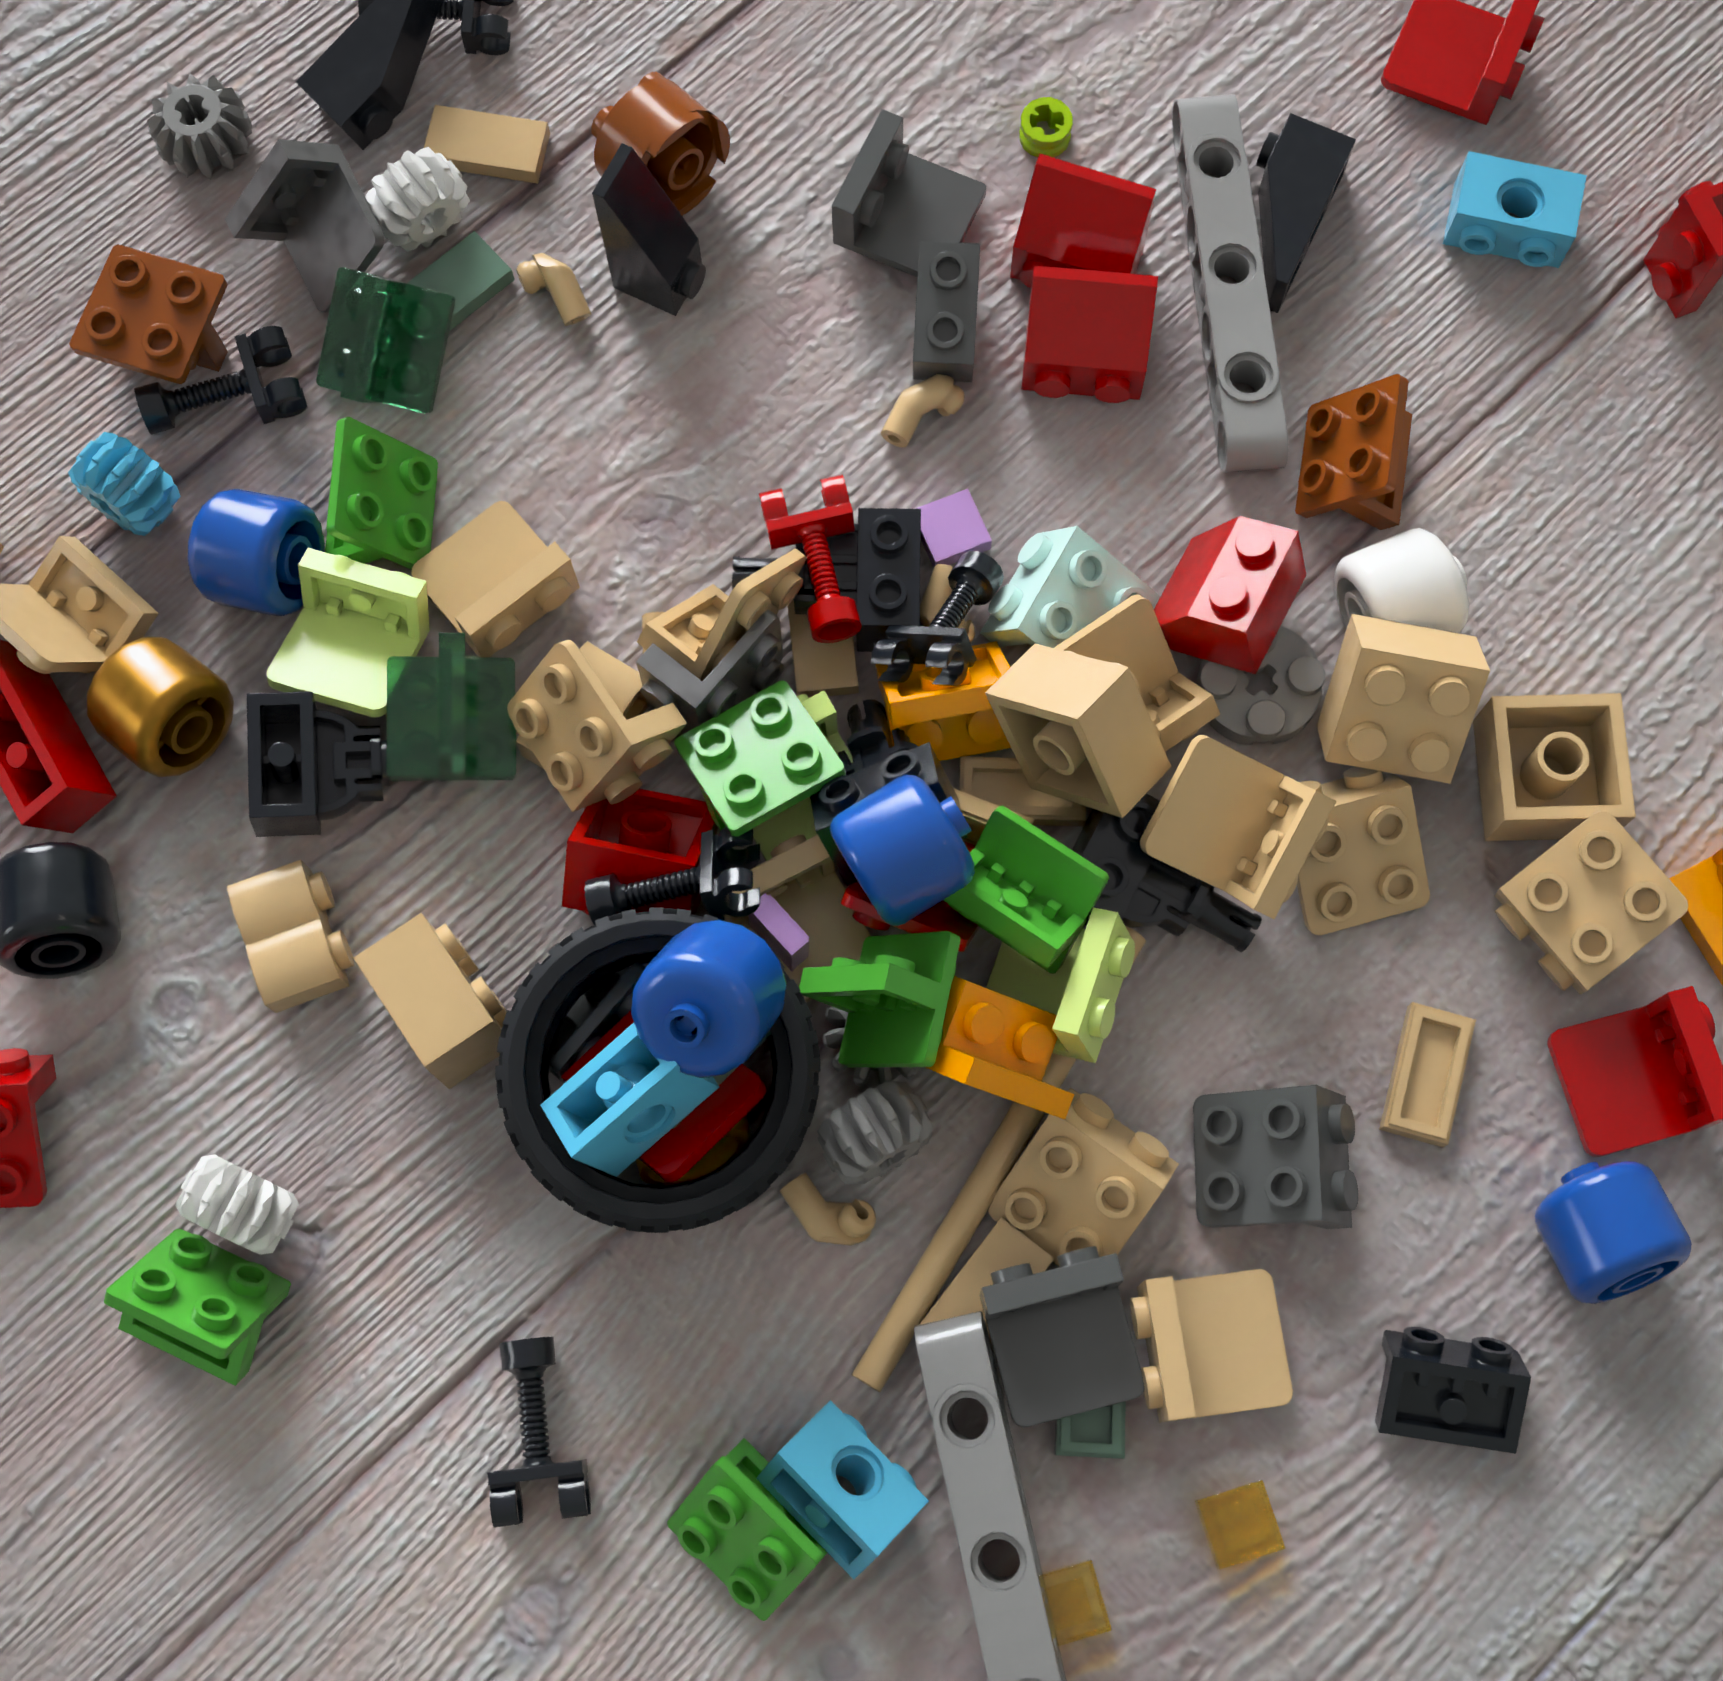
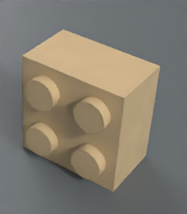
M1351 614L1316 725L1325 761L1451 784L1490 673L1477 637Z
M1034 644L985 692L1031 789L1123 818L1172 767L1160 741V731L1149 716L1139 692L1138 680L1129 667L1115 662L1110 663L1078 655L1072 651H1063Z
M1621 693L1492 696L1473 720L1485 841L1562 839L1597 811L1611 813L1623 827L1636 817Z
M420 913L353 957L423 1066L448 1089H451L499 1057L500 1053L497 1052L498 1040L507 1010L481 976L473 982L469 977L479 971V969L446 923L435 930L426 917Z

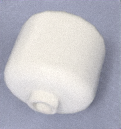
M1417 528L1403 531L1343 557L1337 565L1334 573V592L1338 609L1346 628L1351 614L1461 634L1468 621L1469 598L1466 589L1467 578L1459 560L1451 554L1444 543L1436 535L1425 529Z

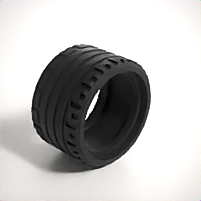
M660 907L649 908V912L636 913L635 909L623 911L619 914L595 920L596 925L585 930L581 927L574 931L570 936L548 951L550 955L541 964L538 962L535 964L514 995L516 1001L511 1011L507 1010L498 1040L497 1052L500 1055L499 1065L495 1066L499 1108H503L506 1120L504 1125L521 1160H525L532 1170L531 1174L559 1201H564L573 1207L574 1211L599 1223L611 1227L614 1225L626 1228L629 1231L668 1233L669 1231L694 1229L721 1220L723 1217L749 1205V1203L753 1202L771 1187L770 1185L779 1175L783 1174L794 1159L804 1141L803 1138L807 1129L811 1125L820 1087L818 1086L819 1072H821L819 1043L816 1030L813 1029L810 1019L812 1015L794 979L791 980L784 971L785 967L782 963L781 966L786 980L784 1007L770 1029L771 1035L767 1038L773 1066L770 1101L756 1133L745 1148L721 1169L693 1182L663 1187L628 1182L571 1158L540 1106L551 1096L548 1075L552 1045L564 1017L579 997L604 977L632 966L636 961L642 964L650 963L675 935L694 923L718 920L716 917L707 914L704 917L693 915L691 910Z

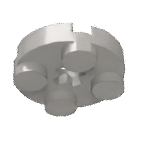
M1280 626L1257 673L1265 672L1272 678L1270 685L1275 689V692L1271 695L1262 690L1255 696L1248 693L1246 688L1250 680L1245 675L1248 672L1201 659L1197 673V685L1214 696L1220 712L1219 716L1208 723L1218 733L1231 741L1246 745H1252L1253 742L1267 743L1274 741L1273 744L1286 742L1299 734L1307 726L1319 706L1322 685L1326 674L1324 666L1317 659L1311 646L1297 633L1284 626Z

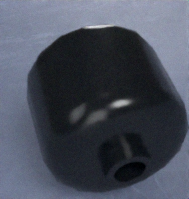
M46 842L22 847L6 854L0 859V965L16 975L35 979H58L79 975L94 969L113 956L121 941V929L113 876L105 858L91 848L75 843Z

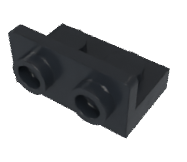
M1407 1327L1404 1329V1332L1384 1331L1382 1347L1387 1359L1375 1418L1379 1433L1516 1454L1531 1382V1376L1518 1351L1498 1339L1476 1337L1472 1339L1471 1343L1445 1339L1443 1335L1434 1330L1423 1327Z

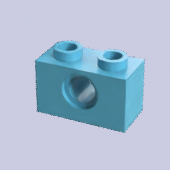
M1468 151L1454 183L1443 244L1459 247L1463 251L1474 255L1493 254L1517 259L1523 264L1532 267L1551 266L1559 268L1576 238L1587 175ZM1506 212L1513 213L1517 215L1519 218L1512 217Z
M632 1023L540 1106L571 1158L617 1177L716 1091L719 1085L713 1076L698 1078L680 1072V1066L675 1061L654 1058L638 1037L635 1024Z
M831 1400L777 1452L756 1478L853 1580L880 1555L929 1502L917 1489L912 1476L900 1465L891 1463L868 1439L863 1426L851 1415L843 1413ZM836 1475L850 1481L855 1488L856 1495L846 1492L838 1483Z

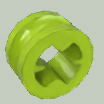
M1040 97L1032 100L1025 106L1021 114L1019 131L1020 143L1023 149L1037 158L1040 153L1050 157L1062 154L1067 149L1071 140L1073 117L1069 107L1061 100L1052 97ZM1047 121L1050 129H1055V133L1045 135L1042 127H1037V123Z

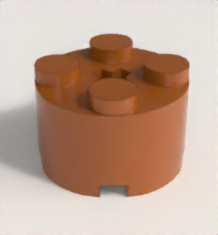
M658 72L646 74L639 84L629 90L614 106H607L601 109L591 126V133L596 138L594 162L601 177L622 143L628 145L636 151L682 216L696 207L708 195L716 183V180L710 176V173L717 158L725 164L729 154L730 135L724 122L677 84L666 79Z

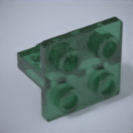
M346 267L339 268L336 275L316 383L321 387L340 391V397L362 403H385L423 414L431 413L434 408L456 301L455 297L451 294Z
M439 632L438 657H389L387 660V777L390 780H513L516 777L517 771L516 729L508 715L507 706L515 695V661L512 658L465 656V633Z

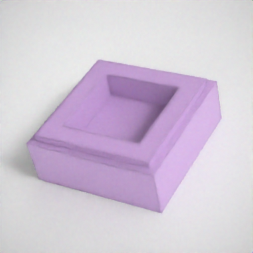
M969 489L915 508L921 509V541L933 568L936 564L951 565L956 563L962 554L968 551L984 552L991 549L992 540Z
M766 893L762 895L758 909L748 915L749 925L766 941L772 951L792 972L808 958L809 936L771 895Z

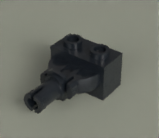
M858 508V524H854L855 531L826 537L841 593L840 596L854 599L857 605L862 625L861 630L856 634L857 652H872L879 640L887 639L885 631L890 625L919 626L921 509ZM802 543L796 544V549L805 555ZM733 556L732 590L741 580L778 558H740V556ZM805 561L798 574L803 579V584L793 599L795 614H807V610L817 602L807 561Z
M313 692L247 693L249 819L256 837L321 835L322 820L342 816L352 810L359 802L383 801L384 786H390V782L447 781L445 741H439V743L387 744V740H382L380 726H356L339 714L317 710Z
M875 699L863 701L866 718L863 720L858 704L853 705L848 710L847 721L852 735L847 740V746L852 754L853 763H851L845 750L838 752V756L844 764L846 775L834 778L826 783L820 791L810 796L815 831L847 886L858 881L830 833V824L833 818L840 812L894 779L906 774L915 775L923 779L939 802L951 796L961 811L958 796L930 742L917 746L910 742L904 730L896 728L891 730L894 741L893 746L889 734L885 707ZM966 834V835H964V836L961 837V838H962V839H965V838H967L968 836H967V834Z
M1146 793L1123 818L1092 809L1072 850L1109 875V880L1094 908L1118 912L1124 925L1128 927L1145 928L1157 925L1174 936H1179L1183 934L1189 924H1193L1232 945L1239 952H1243L1250 945L1255 936L1250 930L1251 928L1254 930L1259 928L1262 921L1260 915L1253 914L1214 892V886L1149 856L1141 849V837L1160 800ZM1089 915V917H1088V919H1087V921H1086V923H1085L1086 926H1087V924H1088L1090 915Z

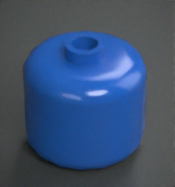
M241 489L218 492L202 505L193 521L188 540V566L192 581L204 598L223 606L273 616H285L295 613L303 607L298 564L307 548L325 552L322 526L314 511L295 499Z
M906 774L894 779L837 814L830 824V833L842 856L880 917L890 925L899 926L908 922L964 888L972 881L974 876L973 859L961 838L972 831L951 796L939 802L927 783L915 775Z
M722 920L694 923L675 935L646 966L633 989L631 1015L638 1037L654 1058L675 1061L680 1066V1072L698 1078L724 1075L746 1062L774 1025L784 1007L786 980L780 960L766 941L743 925Z
M1623 1161L1599 1167L1597 1162L1581 1165L1562 1176L1560 1180L1563 1185L1548 1194L1536 1209L1535 1224L1537 1231L1570 1294L1574 1299L1582 1303L1597 1304L1607 1302L1642 1289L1679 1268L1690 1256L1692 1243L1686 1229L1654 1172L1648 1166L1638 1162Z

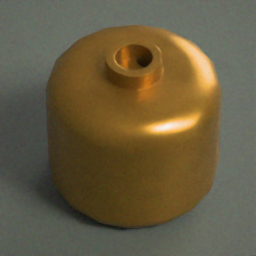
M144 637L120 647L104 661L95 673L87 693V717L96 732L137 767L157 777L180 776L197 768L216 751L226 737L233 720V696L225 681L181 646L163 637Z

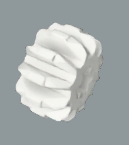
M429 147L422 148L415 154L408 150L394 164L387 162V169L383 174L373 177L371 181L374 188L367 192L365 198L383 231L384 239L388 238L393 246H401L407 252L415 250L420 244L424 247H429L438 236H447V229L452 224L461 221L462 216L460 212L470 202L466 194L468 186L461 179L462 174L451 160L447 161L441 153L435 154Z
M216 1155L202 1156L194 1171L190 1170L181 1186L183 1191L175 1204L180 1215L185 1217V1219L260 1255L273 1253L280 1239H285L294 1222L291 1219L299 1206L293 1193Z

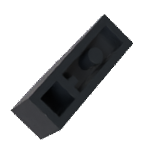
M374 0L296 81L307 95L362 150L374 139L383 136L390 129L393 119L404 109L443 0Z
M1290 113L1280 135L1269 132L1256 163V166L1265 169L1258 196L1264 275L1270 311L1275 313L1279 312L1345 173L1356 139Z
M622 143L592 192L613 287L676 316L685 299H693L697 295L705 278L706 267L702 265L699 239L636 151Z

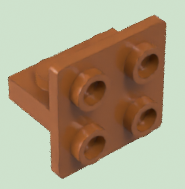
M117 244L113 246L69 345L74 353L176 384H183L190 370H194L196 366L219 372L228 351L211 322L228 286L227 281L222 274Z
M1395 374L1315 403L1309 407L1298 481L1296 514L1304 518H1310L1332 510L1341 509L1379 530L1400 524L1412 414L1405 410L1409 384L1407 378L1400 374Z

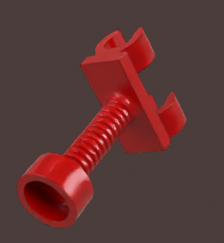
M843 474L820 479L825 506L822 509L788 516L782 488L759 493L771 550L799 543L803 545L817 601L807 610L806 615L812 638L819 643H836L849 639L856 635L862 627L854 599L840 596L841 593L826 538L855 531L853 510Z

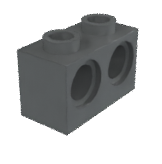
M919 241L913 348V379L926 380L936 374L952 377L955 382H972L980 244Z

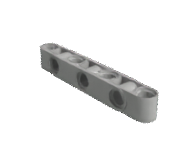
M1235 94L1175 99L1172 109L1173 142L1220 468L1223 473L1284 468L1288 460L1287 425L1237 98ZM1205 173H1215L1221 177H1210ZM1218 277H1231L1235 279L1238 283H1225L1221 281ZM1246 383L1252 386L1256 392L1243 393L1232 384Z
M979 1311L917 1325L914 1327L917 1353L988 1681H1067L983 1313ZM963 1398L978 1400L987 1411L988 1424L986 1430L979 1437L969 1438L961 1435L953 1424L952 1412L955 1405ZM994 1539H1003L1010 1542L1016 1548L1019 1554L1020 1566L1015 1574L1008 1577H999L992 1574L986 1568L983 1562V1549L987 1542Z

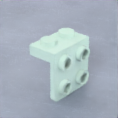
M1078 526L1037 533L1021 549L1018 555L1020 565L1009 584L1003 586L991 600L988 607L990 616L980 634L990 642L997 641L999 647L1023 644L1033 646L1034 644L1054 648L1129 597L1136 594L1141 595L1151 602L1154 609L1159 600V595Z

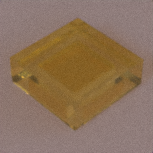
M1257 1480L1194 1500L1217 1569H1224L1286 1549L1263 1480Z
M1091 1559L1046 1571L1039 1575L1040 1585L1044 1587L1048 1603H1045L1052 1639L1056 1638L1058 1646L1112 1631Z

